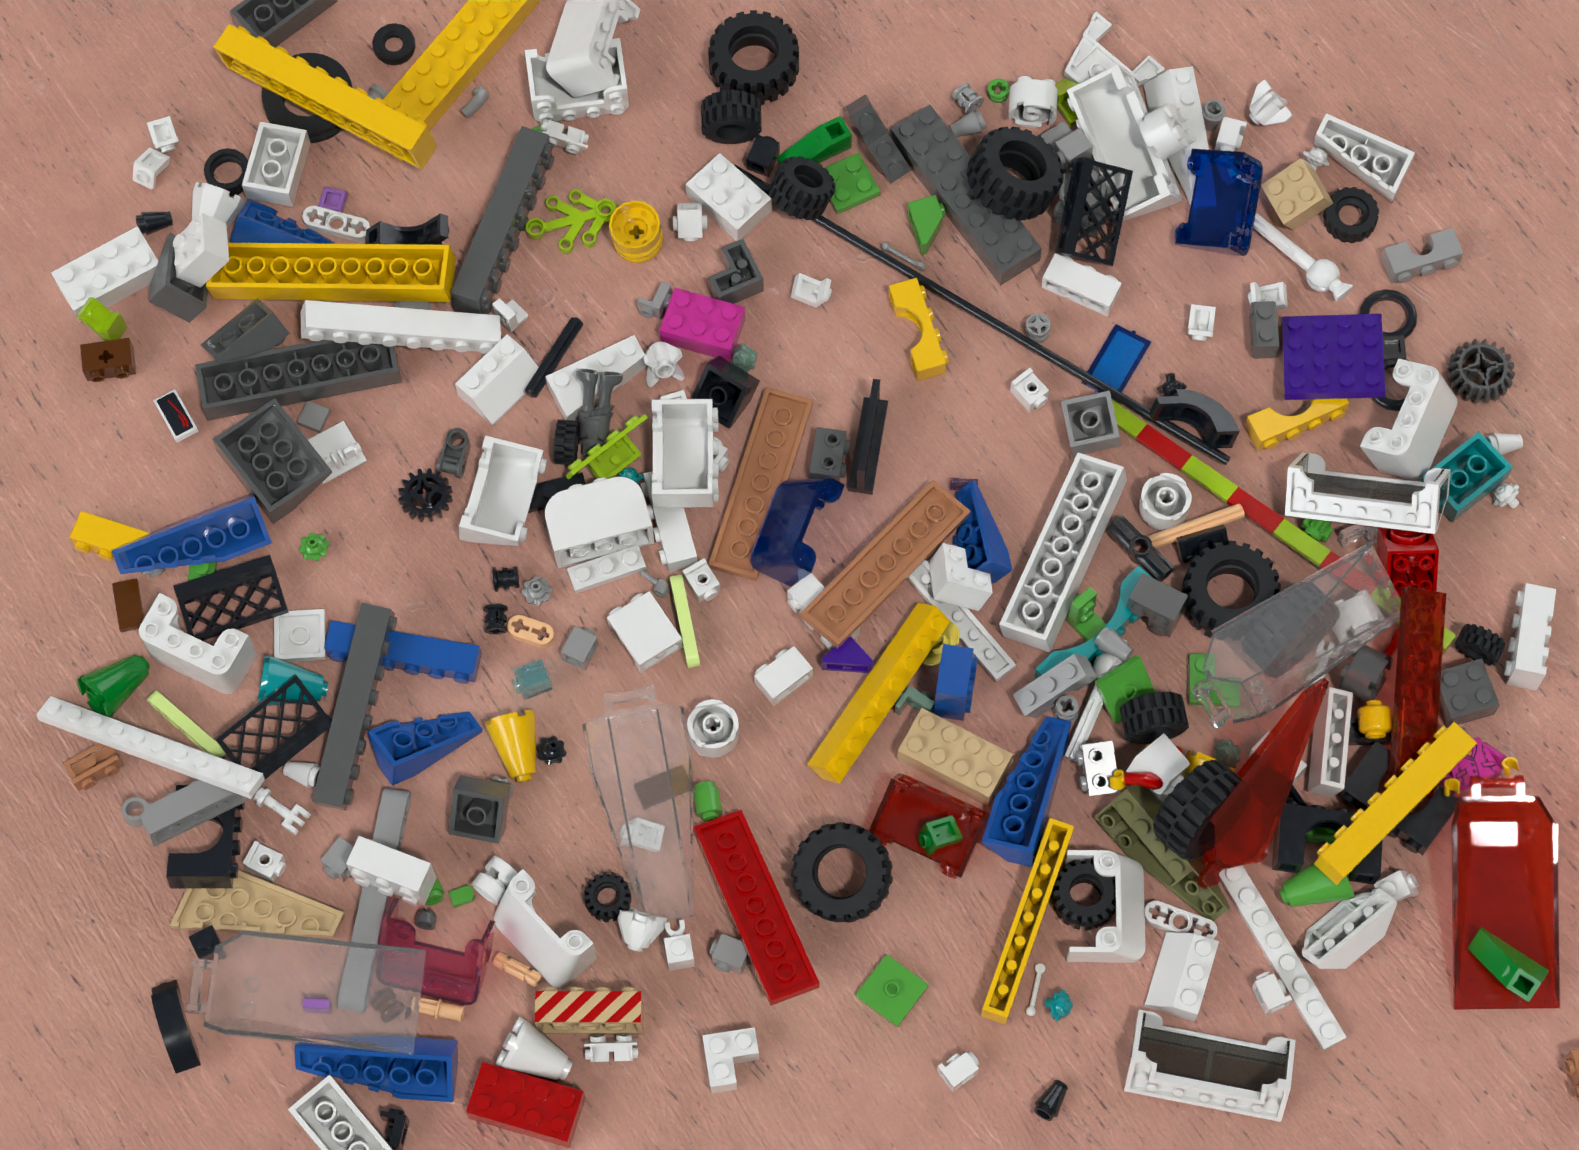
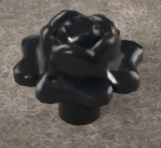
M1175 373L1165 374L1166 382L1157 387V391L1164 394V396H1173L1176 389H1186L1187 385L1176 380Z
M556 736L541 738L540 744L536 746V750L539 753L538 759L540 761L545 760L547 765L552 763L560 764L563 760L562 757H565L567 754L564 749V741H558Z

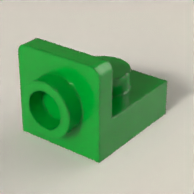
M953 815L925 823L918 832L919 843L925 849L927 855L933 854L938 848L958 843L963 838Z

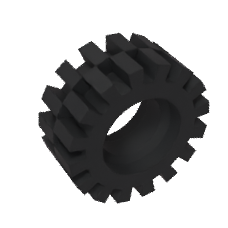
M557 420L554 439L555 464L571 465L576 461L579 443V421Z
M1466 624L1463 626L1455 642V648L1459 649L1458 652L1461 654H1465L1466 658L1470 657L1472 661L1482 659L1484 664L1486 663L1488 666L1496 665L1506 644L1502 638H1498L1499 635L1497 633H1491L1492 630H1486L1483 626L1477 627L1476 624Z
M602 872L601 876L596 874L593 880L590 879L587 882L588 886L584 889V901L591 916L594 915L599 921L604 919V922H609L610 919H613L614 922L618 920L617 917L620 910L629 911L632 900L631 892L627 881H624L622 876L619 875L618 877L614 872H611V875H608L607 872ZM605 888L614 889L618 894L617 901L611 906H604L598 901L599 892Z

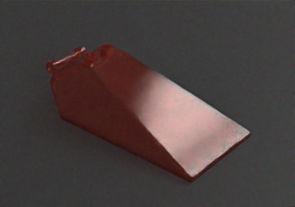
M1325 677L1309 685L1301 692L1237 772V775L1242 780L1209 820L1214 825L1215 845L1214 848L1205 852L1202 856L1204 869L1196 878V883L1200 888L1206 889L1217 885L1220 881L1219 873L1221 871L1253 863H1261L1270 852L1267 847L1272 842L1329 684Z
M1479 775L1470 776L1471 796L1458 797L1451 824L1453 1009L1560 1008L1558 824L1555 823L1539 796L1525 795L1523 775H1514V778H1479ZM1480 788H1514L1515 796H1480ZM1481 927L1549 970L1530 1002L1507 989L1468 949Z

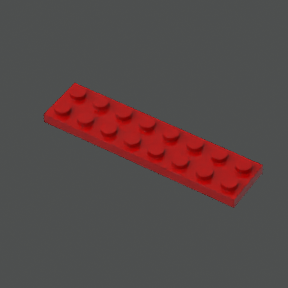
M742 810L694 826L695 836L770 1006L820 988L819 980Z

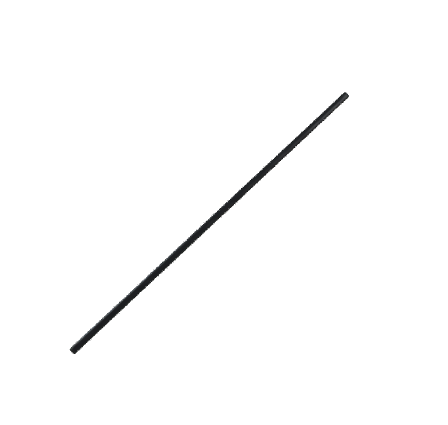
M734 165L762 191L769 195L770 185L741 167ZM822 215L817 219L811 218V221L909 279L917 278L918 283L1095 389L1101 392L1110 391L1112 399L1224 465H1227L1231 457L1218 449H1209L1205 441L1171 421H1152L1149 415L1151 409Z

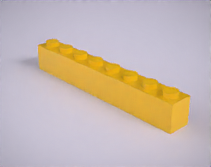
M917 603L807 765L823 780L841 783L950 623V620L935 605Z
M1455 722L1448 728L1443 725L1433 736L1436 740L1432 744L1426 742L1417 752L1420 756L1415 761L1410 758L1400 769L1403 773L1398 778L1393 775L1384 785L1386 790L1382 794L1377 791L1367 802L1370 806L1365 811L1360 808L1350 819L1353 823L1348 828L1343 825L1333 836L1336 840L1331 845L1326 842L1317 851L1320 857L1315 861L1314 865L1336 886L1477 744Z
M1052 818L1049 819L983 1005L981 1017L1003 1025L1007 1023L1050 901L1055 881L1070 844L1075 827L1073 825Z

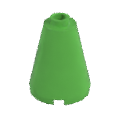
M1315 862L1282 883L1284 888L1279 889L1284 904L1290 903L1291 907L1338 902L1355 898L1347 876L1336 886L1314 865Z

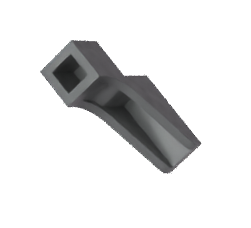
M866 94L846 106L849 116L891 183L912 171Z

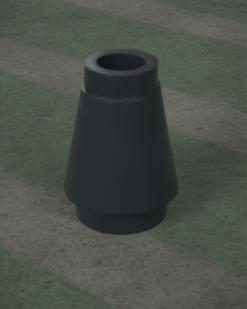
M170 211L141 212V215L135 216L139 230L142 234H146V236L173 225Z
M1054 1080L1053 1084L1035 1101L1034 1112L1047 1121H1052L1054 1117H1057L1068 1090L1067 1085L1059 1080Z

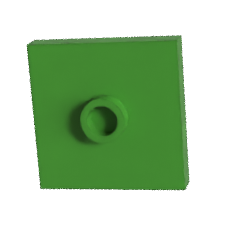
M1138 655L1133 656L1095 681L1110 718L1115 724L1122 721L1120 708L1123 704L1135 697L1155 692L1144 664Z
M886 954L856 993L855 997L898 1028L929 985Z

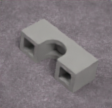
M1450 228L1430 234L1426 244L1429 254L1426 255L1415 254L1410 249L1407 241L1384 248L1381 260L1391 284L1395 282L1405 283L1419 275L1429 276L1436 270L1443 268L1449 270L1456 267L1461 261L1463 251L1454 229Z
M1073 654L1014 693L1013 696L1024 716L1038 718L1056 706L1055 700L1059 696L1069 691H1078L1098 677L1086 656Z

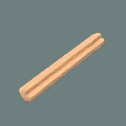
M1236 504L1157 532L1148 537L1151 539L1152 545L1155 548H1159L1176 542L1177 537L1241 519L1245 516L1241 504Z

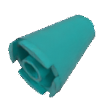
M264 656L258 703L294 674L297 675L317 702L321 701V696H327L328 682L324 681V676L274 657ZM295 683L287 689L286 699L299 700L300 689ZM304 695L303 701H308ZM271 701L267 706L280 705V702Z

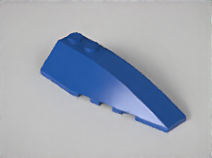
M252 494L159 529L111 551L120 574H128L155 569L176 568L178 566L223 562L269 545L272 542L256 499Z
M1046 716L1032 738L1030 746L1026 752H1023L1018 765L1006 779V784L995 797L982 844L1007 862L1033 867L1055 793L1069 737L1071 721Z
M378 1036L295 1044L296 1070L325 1078L330 1075L342 1079L343 1083L353 1085L357 1083L368 1086V1090L379 1092V1090L393 1093L392 1097L400 1099L453 1102L458 1068V1040Z

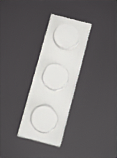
M637 544L567 568V572L575 594L647 569Z

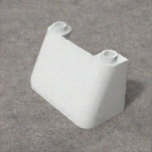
M485 435L482 445L484 451L479 460V468L467 508H465L459 525V540L471 543L518 546L520 542H525L528 528L524 527L539 473L544 474L547 460L543 459L544 450Z
M522 869L512 878L494 915L495 925L551 986L564 988L597 960L594 943L579 930H571L561 938L552 931L535 913V909L532 906L533 897L537 895L535 883L528 873Z

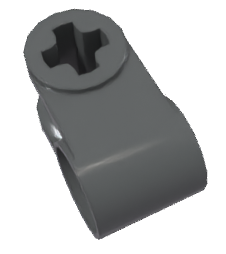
M454 428L447 433L442 452L438 458L436 473L440 471L441 473L445 472L456 475L459 479L463 477L471 448L465 430ZM457 439L464 440V443L460 446L452 445Z

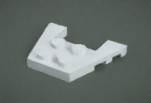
M1095 12L1088 28H1086L1081 42L1065 69L1064 76L1080 84L1116 65H1120L1132 74L1137 86H1140L1164 73L1165 68L1151 56H1148L1131 71L1098 43L1111 30L1112 24Z

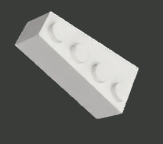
M1327 113L1314 140V145L1325 151L1327 155L1391 204L1415 154L1411 150Z
M635 335L545 376L547 388L564 420H578V416H580L579 410H582L583 384L576 377L577 369L598 371L594 399L595 406L599 403L601 372L611 371L623 374L622 382L614 386L613 392L620 385L623 386L646 368L643 359L645 354Z
M1526 583L1522 591L1518 590L1515 605L1519 606L1518 614L1513 615L1511 629H1515L1514 638L1510 637L1507 652H1511L1510 661H1506L1503 675L1507 676L1506 685L1537 691L1546 676L1547 667L1544 666L1548 658L1549 648L1544 647V645H1548L1552 627L1548 625V622H1551L1553 617L1556 589Z

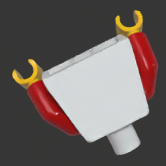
M1163 733L1134 758L1125 775L1122 770H1116L1113 773L1114 777L1109 779L1110 787L1114 790H1121L1125 785H1140L1153 790L1158 795H1162L1169 788H1174L1184 779L1183 775L1190 764L1185 758L1182 748L1175 746Z

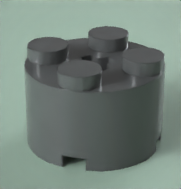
M1358 643L1352 654L1354 659L1351 665L1346 663L1340 674L1342 680L1339 687L1344 691L1352 692L1353 696L1366 702L1377 697L1386 681L1385 668L1391 669L1393 658L1365 644Z

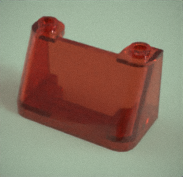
M898 773L891 778L869 831L881 840L883 846H886L887 843H897L940 863V867L943 869L942 873L956 879L957 876L963 877L985 832L990 814L915 778ZM953 815L963 837L962 840L958 843L938 848L933 854L927 855L925 849L919 843L918 832L925 823Z

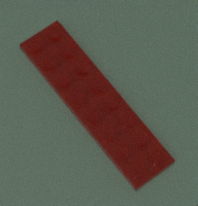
M1410 586L1402 587L1389 779L1393 775L1398 778L1403 773L1400 770L1410 758L1415 761L1420 756L1417 754L1418 750L1426 742L1432 744L1436 740L1433 736L1438 728L1447 593ZM1433 789L1425 797H1433Z

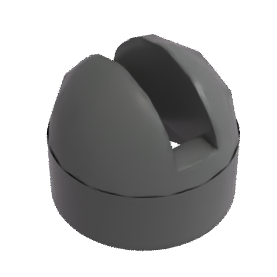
M423 908L416 915L414 924L420 929L433 930L436 925L437 916L432 909L426 912V909Z

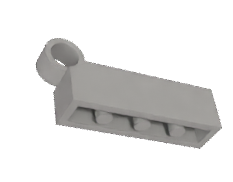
M195 780L178 791L168 793L164 798L154 803L147 804L145 800L139 797L130 798L124 802L122 814L126 824L130 827L138 828L143 826L153 847L248 801V799L201 780ZM133 809H143L140 815L135 817L129 816Z

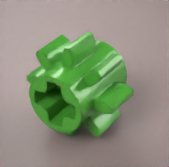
M1305 518L1301 526L1304 529L1303 532L1316 541L1320 542L1322 540L1325 543L1334 530L1330 527L1332 521Z

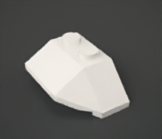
M1380 888L1373 889L1372 892L1354 895L1355 898L1340 902L1307 930L1304 948H1302L1301 952L1302 955L1319 969H1346L1385 936L1397 906V901Z

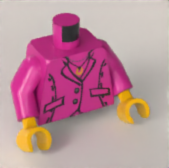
M1476 737L1473 740L1477 744L1440 781L1444 788V795L1449 796L1450 790L1452 795L1460 794L1462 791L1496 780L1502 772L1501 769L1504 770L1505 776H1511V768L1519 771L1518 760L1515 757H1506L1490 744L1482 742L1479 737Z

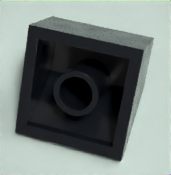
M718 356L706 364L691 399H712L713 408H718V422L730 429L750 403L760 380L723 357Z

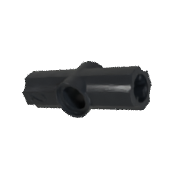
M1123 515L1112 521L1106 529L1114 540L1128 553L1130 560L1139 564L1152 578L1163 582L1174 571V566L1152 545L1151 539L1141 534ZM1143 546L1146 551L1140 553L1134 547Z

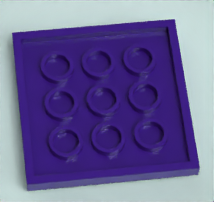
M1382 314L1282 317L1285 400L1385 397Z

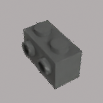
M817 427L809 472L810 482L839 486L840 477L845 478L847 463H843L844 455H849L851 444L850 440H846L847 431Z

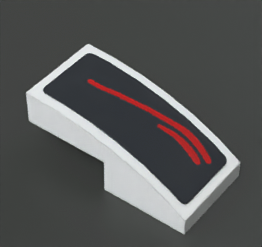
M175 389L153 400L176 443L199 432Z

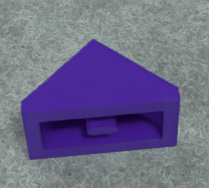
M851 636L839 648L834 647L822 657V670L870 673L873 669V660Z

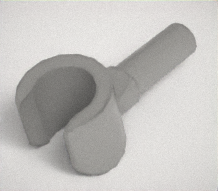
M644 569L641 570L640 575L655 585L652 592L660 598H665L669 592L667 582L663 579L654 578Z

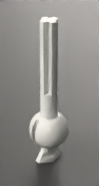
M1253 213L1251 218L1248 219L1247 223L1307 272L1306 280L1313 290L1321 293L1331 291L1335 301L1345 298L1352 290L1353 285L1342 283L1339 280L1340 271L1334 262L1328 259L1316 261L1258 213Z
M1106 652L1102 653L1096 658L1093 665V670L1098 677L1096 679L1115 669L1124 661ZM1096 684L1064 754V757L1070 761L1077 762L1076 750H1080L1079 744H1086L1104 704Z

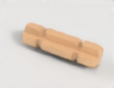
M498 952L493 960L494 966L501 970L504 968L505 972L522 981L526 980L528 984L534 987L541 981L542 974L534 969L531 971L530 967L513 958L508 959V956L502 952Z

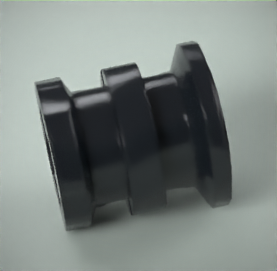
M517 566L513 567V569L502 567V570H497L496 567H493L492 574L495 592H498L499 588H504L505 590H509L510 587L514 586L515 588H520Z
M491 604L483 607V612L487 613L484 617V621L487 624L485 633L497 635L507 632V626H505L507 616L504 613L508 611V606Z

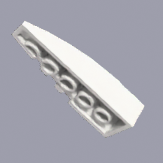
M1193 66L1169 69L1143 85L1148 113L1166 103L1174 105L1177 109L1181 107L1185 110L1188 116L1186 122L1189 129L1193 131L1196 141L1191 143L1189 147L1169 157L1170 166L1180 181L1181 189L1192 211L1216 208L1217 203L1211 160Z

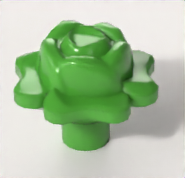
M309 533L308 538L303 537L301 539L302 545L299 551L303 554L304 559L319 561L320 556H327L329 542L325 540L323 534Z

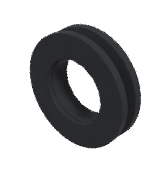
M300 53L292 56L294 58L297 56L303 58L313 68L318 66L324 69L329 74L328 76L334 79L340 77L348 83L349 87L353 88L347 71L339 62L331 57L319 53ZM264 87L262 88V103L269 123L307 130L310 143L328 140L343 130L318 115L300 116L290 112L285 106V98Z

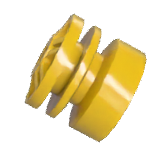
M633 200L625 202L615 209L610 217L609 228L615 250L620 257L628 262L643 263L657 256L662 248L664 237L658 213L654 208L643 201Z

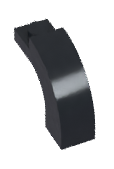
M440 213L421 225L411 227L394 226L379 221L366 230V244L442 245V242L449 238L448 216Z
M1176 389L1173 396L1156 397L1149 413L1152 421L1177 420L1195 426L1204 435L1209 449L1232 448L1240 432L1232 415L1221 404L1204 394L1191 390Z
M177 980L165 982L151 988L154 1012L175 1073L177 1074L200 1066L198 1048L185 1015Z

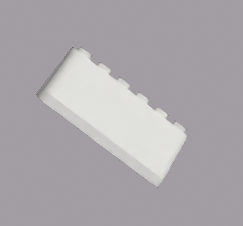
M1116 65L1067 90L1070 97L1067 99L1071 110L1077 114L1076 124L1078 128L1084 132L1093 145L1092 154L1095 161L1133 171L1123 221L1182 201L1181 192L1168 160L1158 158L1154 154L1157 152L1155 147H1149L1142 135L1140 123L1144 120L1141 118L1149 113L1137 83L1129 71L1120 65ZM1094 167L1095 171L1103 175L1100 168ZM1117 173L1111 177L1116 188L1123 185L1124 174ZM1105 181V182H1106V193H1105V195L1107 196L1108 194H1110V193L1113 192V191H1112V189L1110 188L1108 182ZM1115 195L1110 198L1113 204L1110 206L1111 212L1118 209L1119 205Z

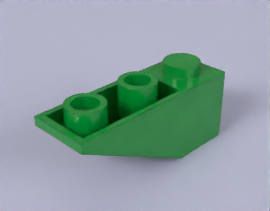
M839 116L815 128L779 155L777 160L781 164L786 158L789 159L793 156L798 158L800 156L805 159H812L816 163H821L851 149L852 134L842 117Z
M1482 927L1468 947L1507 989L1530 1002L1549 970Z

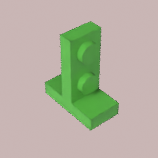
M1091 587L1080 596L1076 593L1065 618V621L1086 642L1095 637L1107 625L1094 612L1097 593Z

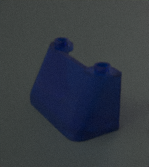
M1192 149L1191 156H1189L1187 161V167L1196 179L1188 223L1182 222L1175 230V244L1182 247L1230 255H1247L1250 248L1263 176L1262 163L1245 152Z
M832 478L796 479L782 482L775 491L751 552L750 562L753 568L790 587L809 575L816 562V554L812 547L802 541L815 508L821 510L824 508L825 503L829 504L837 501L843 492L845 484Z

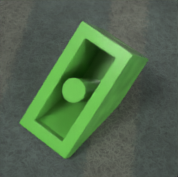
M936 195L908 202L907 214L922 255L927 254L942 228L943 217L946 216L943 203H938Z

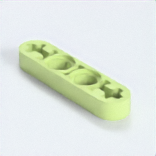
M682 574L670 576L687 668L699 667V655Z
M155 690L146 699L157 712L205 753L219 758H223L226 755L213 738L158 691Z

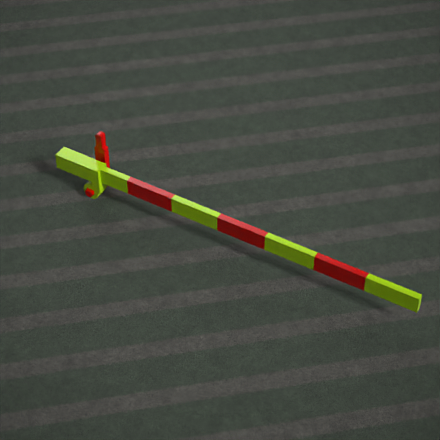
M1112 400L1117 426L1120 430L1230 506L1241 504L1247 518L1354 592L1365 589L1371 595L1377 607L1395 619V622L1400 625L1392 636L1391 643L1384 650V654L1391 657L1399 646H1403L1412 634L1442 655L1452 645L1456 635L1429 617L1435 608L1437 595L1412 596L1407 603L1399 597H1385L1382 586Z

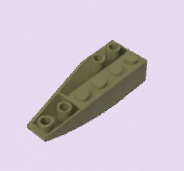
M1140 785L1129 786L1094 816L1127 857L1138 861L1146 872L1204 918L1215 921L1230 908L1217 881L1202 857H1197L1195 860L1181 859L1155 836L1153 829L1154 818L1162 804L1149 788Z

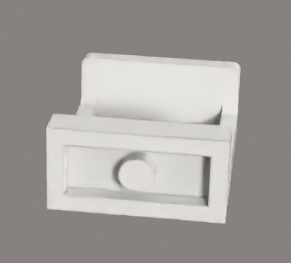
M650 591L645 594L640 593L631 599V603L623 608L619 606L613 609L607 617L608 626L615 631L634 659L635 666L640 673L683 647L681 636Z

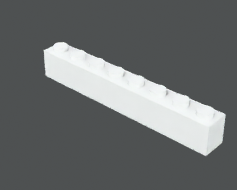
M305 300L301 309V338H307L311 341L333 340L336 343L358 342L361 345H369L371 343L383 344L386 347L399 345L412 349L425 347L433 350L452 349L457 352L478 351L482 354H487L501 340L500 315Z

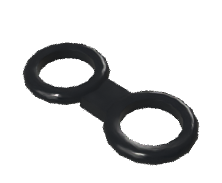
M1387 289L1376 291L1366 297L1359 314H1369L1373 305L1385 300L1396 302L1406 312L1407 323L1402 329L1392 333L1383 332L1384 370L1395 367L1398 359L1407 360L1405 339L1412 334L1417 325V312L1412 301L1398 291ZM1387 397L1372 398L1377 405L1392 411H1400L1405 399L1392 400Z

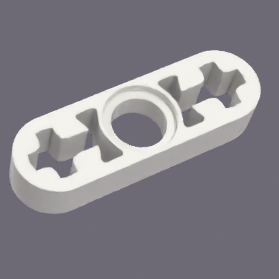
M309 206L302 214L304 224L308 229L358 243L366 241V230L370 228V225L364 218L318 206ZM315 214H317L319 219H315L313 222H311L309 217L312 218ZM340 219L344 224L339 229H333L330 227L333 220ZM360 226H362L364 228V231H360L359 234H356L355 229L359 230Z
M1151 901L1145 907V922L1155 928L1166 932L1189 933L1192 923L1195 921L1197 922L1195 927L1198 929H1203L1204 926L1209 927V932L1212 935L1207 934V938L1215 939L1217 935V926L1210 919L1160 901ZM1155 908L1160 909L1159 914L1167 917L1168 912L1172 913L1168 925L1164 924L1166 918L1158 916L1157 919L1151 918L1152 913L1148 911H1154ZM1177 916H1182L1187 920L1188 926L1184 929H1177L1173 924V919ZM1194 929V930H1193V933H1195V934H1198V935H1201V934H1202V932H1201L1200 930H1197V929Z

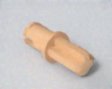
M419 996L414 997L411 1006L413 1012L435 1016L437 1020L440 1017L462 1022L465 1012V1006L443 1002V999L437 1001Z

